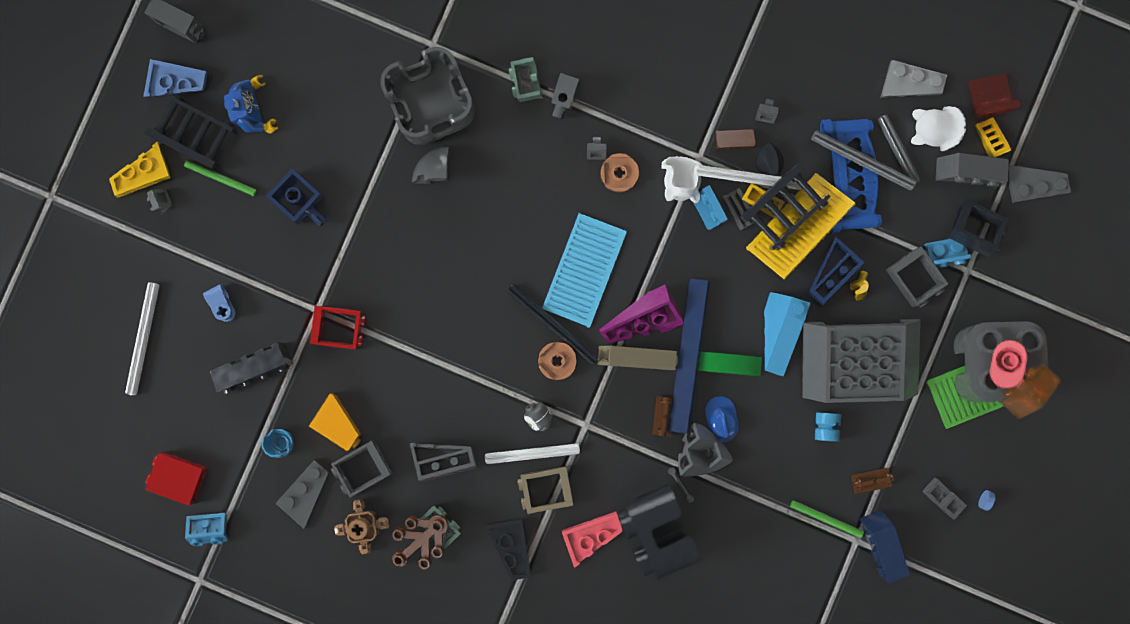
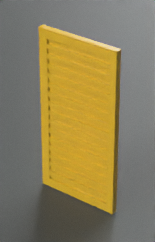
M817 173L807 183L820 197L829 194L831 197L827 200L828 204L822 210L817 209L784 240L786 244L780 250H770L768 248L773 242L763 231L746 247L748 251L784 280L855 205L854 201ZM803 189L794 196L806 210H809L815 204ZM789 203L781 210L792 224L801 217ZM773 218L768 224L778 237L787 230L777 218Z

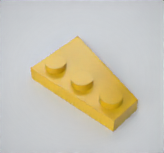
M159 142L153 144V148L146 153L143 152L131 165H126L109 179L114 196L119 198L171 178Z

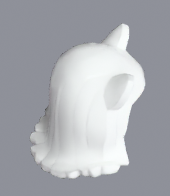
M948 106L944 107L943 111L937 109L928 111L917 109L912 113L913 117L917 120L916 135L911 140L912 144L940 146L941 151H947L958 145L963 139L966 132V119L959 108Z
M681 156L668 157L662 162V169H667L664 179L666 187L665 198L667 201H672L673 199L685 201L690 199L694 203L699 202L700 194L698 190L701 184V176L695 175L694 170L696 165H702L700 162Z

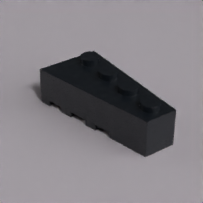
M286 343L271 344L272 348H261L256 351L255 355H245L240 357L237 362L231 361L209 370L217 392L228 394L235 391L236 386L242 385V387L253 384L254 379L260 378V380L271 377L272 372L278 371V373L289 370L288 366L293 365V361Z

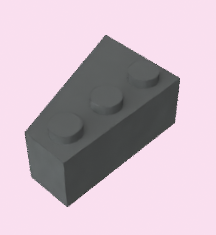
M965 153L939 157L936 164V181L971 183L972 185L987 184L988 187H999V184L1008 182L1009 159Z
M410 443L418 480L422 483L478 468L472 447Z

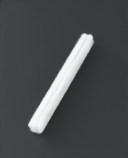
M576 443L485 454L486 464L574 455L580 453V447Z

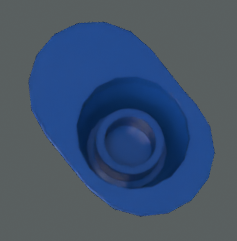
M717 396L712 398L705 408L708 429L722 442H728L738 432L736 409L734 404L726 397Z

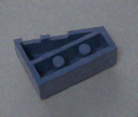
M881 510L861 517L860 521L866 533L867 541L871 546L872 556L878 564L876 569L880 578L884 577L889 584L910 576L894 524Z

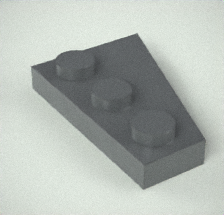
M1008 165V183L1012 203L1071 193L1068 174Z

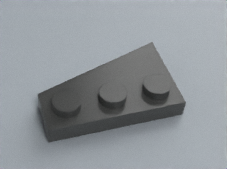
M313 460L275 504L305 529L330 472L317 460Z

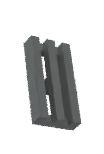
M740 188L723 196L722 199L741 231L754 224V222L748 221L742 225L728 199L732 198L740 215L744 211L735 196L736 194L746 210L750 207L747 202L742 200L744 195Z

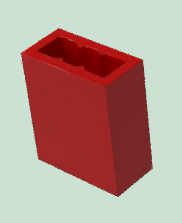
M166 452L156 455L152 462V466H154L152 473H149L145 484H147L145 490L188 506L194 504L207 467Z

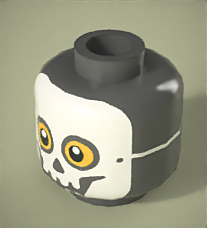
M533 402L526 407L524 419L533 430L544 431L552 424L553 415L544 403L535 404Z

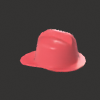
M1004 341L995 348L990 375L993 382L1000 387H1014L1024 376L1027 354L1020 343Z

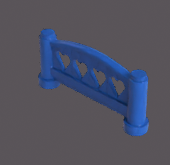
M821 120L820 132L845 145L854 138H858L861 141L859 145L861 153L876 160L875 152L868 133L873 130L872 120ZM832 151L835 188L852 201L859 195H864L866 198L864 202L866 209L861 210L853 206L830 232L840 233L841 230L877 228L881 226V215L875 213L879 188L878 174L863 167L862 172H857L846 166L851 160ZM857 176H862L864 178L862 184L865 189L864 191H859L848 185V183Z

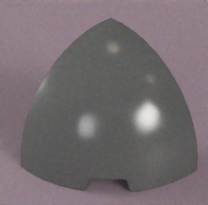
M450 146L438 147L425 154L414 169L412 183L431 184V181H448Z
M693 423L690 426L689 434L685 433L682 439L685 442L683 452L678 455V466L681 476L708 474L725 467L733 461L722 441L706 427Z

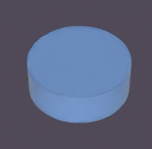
M989 490L984 491L979 499V507L986 511L990 510L995 503V493Z

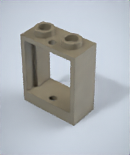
M566 466L520 475L521 479H518L519 490L524 492V498H521L523 510L527 509V514L573 506ZM560 473L565 501L532 507L527 479Z

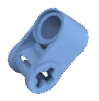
M222 284L203 293L206 302L217 319L229 322L235 318V309ZM223 309L228 310L225 312L226 316L222 315L224 313Z

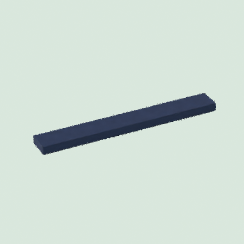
M690 279L669 431L689 434L710 281Z

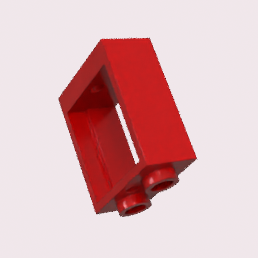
M314 306L310 344L359 350V346L363 344L361 328L365 326L366 316H363L362 311ZM325 312L356 316L353 344L322 341Z

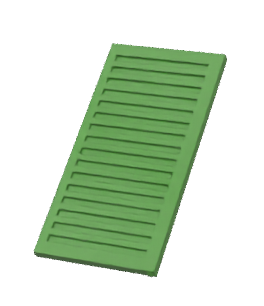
M965 366L926 381L946 429L1014 403L1006 401L972 403L964 400L957 392L955 377L956 375L965 374Z

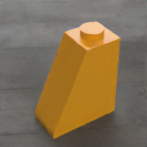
M330 393L309 427L346 451H350L352 448L355 450L361 442L359 439L361 433L337 395Z

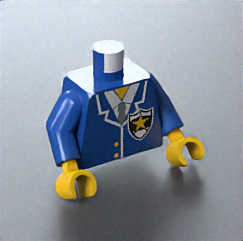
M258 75L252 78L251 81L245 80L233 84L229 94L224 96V106L228 111L231 122L240 126L245 132H263L265 130L271 134L276 131L278 127H272L277 122L275 119H271L266 124H263L256 96L252 89V86L258 89L266 84L258 82V79L263 77V75Z

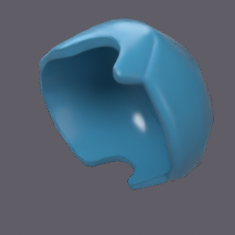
M273 429L262 439V448L265 454L270 457H285L293 449L294 439L291 433L284 429Z

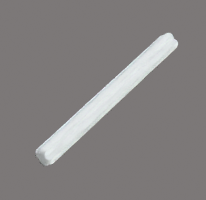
M696 165L694 174L698 176L773 186L781 178L779 176ZM792 180L786 185L789 189H802Z
M148 283L125 391L128 395H136L138 392L159 290V284Z

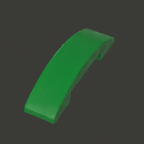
M700 352L698 371L760 376L762 357Z

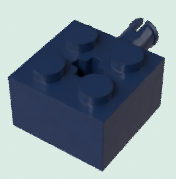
M293 168L266 195L271 202L298 225L307 216L319 227L324 225L319 218L325 223L328 220L316 208L324 196ZM293 194H297V200L294 199Z

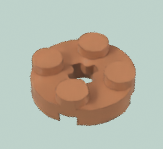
M618 153L611 155L601 167L602 182L606 188L614 192L628 191L634 187L638 180V165L626 154ZM618 168L625 171V175H622V178H618L614 174Z
M549 343L539 354V368L550 379H565L575 369V352L565 343ZM554 356H556L557 358L559 356L562 357L561 366H554L552 364L554 362V360L552 359Z

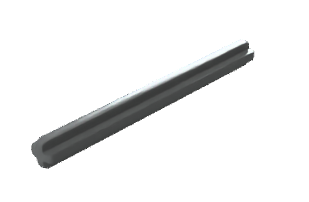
M818 130L812 135V141L908 190L914 189L916 180Z

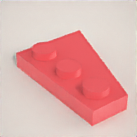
M617 512L562 530L574 568L582 560L591 556L594 551L607 544L623 531Z

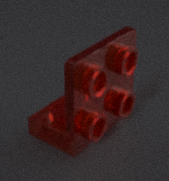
M1006 74L968 82L975 118L1011 112L1021 107L1019 99L1012 100Z

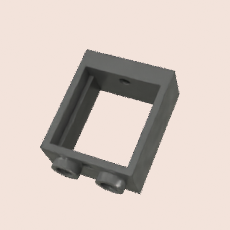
M151 0L144 12L155 23L194 43H197L204 35L205 27L195 17L162 0Z
M921 246L886 269L912 307L924 306L929 302V297L932 295L938 296L945 291L943 287L948 285L945 278ZM918 258L936 285L915 299L897 273Z
M375 440L331 463L333 475L336 479H340L342 483L340 487L343 493L349 497L393 474ZM368 449L381 475L354 489L341 464Z

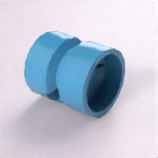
M816 412L818 428L815 429V440L840 441L838 426L841 425V414Z

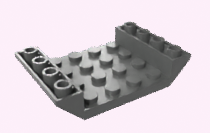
M906 319L900 320V323L856 325H825L823 322H803L802 397L824 403L904 401L918 395L921 320Z

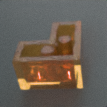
M1044 364L1036 368L1034 366L1025 373V380L1019 382L1016 387L1008 388L1004 393L1005 398L1001 404L1018 419L1042 408L1061 381Z

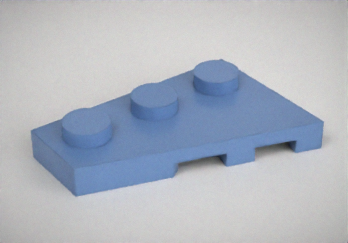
M150 59L143 97L165 95V93L170 95L173 93L205 91L208 72Z

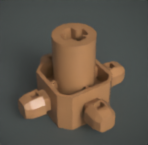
M357 499L353 502V510L356 512H352L347 516L345 524H338L334 527L335 535L340 536L347 533V539L350 542L360 543L359 550L361 554H368L371 551V543L369 541L376 538L379 534V528L380 530L386 529L390 526L387 517H381L377 520V514L372 510L364 511V508H366L364 500Z

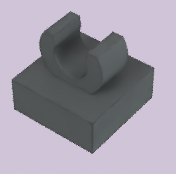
M766 99L765 104L759 105L755 120L774 124L779 110L778 107L773 106L774 100Z
M593 137V143H587V160H606V144H601V137Z
M166 188L147 192V201H150L153 206L150 208L151 211L169 209L173 206Z

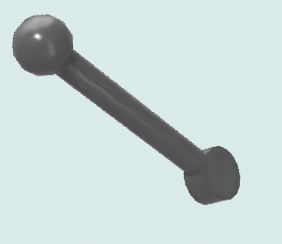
M669 468L668 474L674 477V479L676 480L684 494L687 496V501L693 502L694 497L688 493V491L686 490L678 476L675 474L676 470L674 468Z

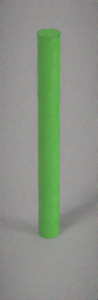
M185 161L184 167L249 195L255 196L257 193V189L192 161Z
M792 500L790 507L859 538H862L864 531L799 502Z

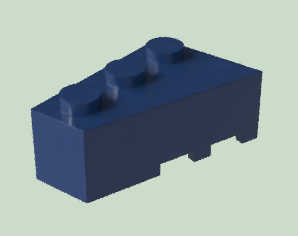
M835 237L808 295L823 308L863 267L865 262Z

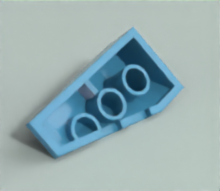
M770 292L764 309L765 371L784 376L803 322L805 321L810 306L809 302Z

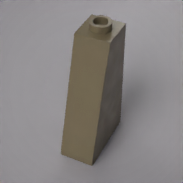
M599 346L597 365L675 370L678 364V356L676 355L677 351Z

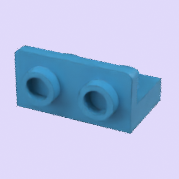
M710 185L703 188L699 192V202L694 203L705 226L710 230L728 219Z
M952 239L925 244L926 253L937 269L948 267L947 263L954 262L955 265L967 263L966 259L972 258L971 254L968 255L966 246Z
M225 513L186 516L185 539L193 546H202L204 543L219 545L222 542H227L229 539L226 534L227 515Z

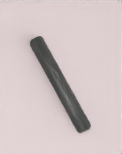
M888 115L881 116L877 121L904 174L916 180V183L919 182L920 178Z

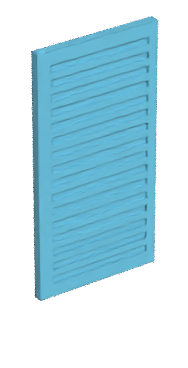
M579 213L542 309L589 328L627 231Z

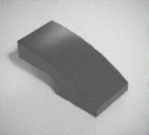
M935 477L922 491L953 520L967 506Z

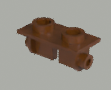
M656 397L653 435L671 437L672 431H669L673 398Z
M889 468L851 475L855 494L893 487L892 482L894 478L890 474Z

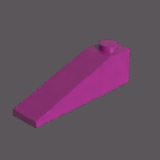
M663 285L645 294L599 330L607 343L631 339L634 335L643 334V336H648L649 332L659 330L661 333L667 332L683 325L684 321L673 296L666 285Z

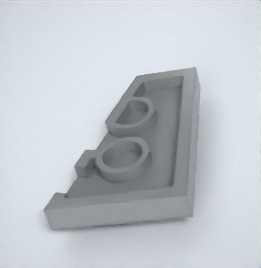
M892 60L881 98L890 96L941 95L947 75Z

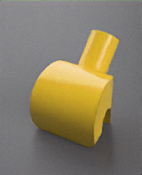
M861 271L858 279L850 284V290H856L854 297L857 301L867 296L869 285L866 281L868 275L866 271Z

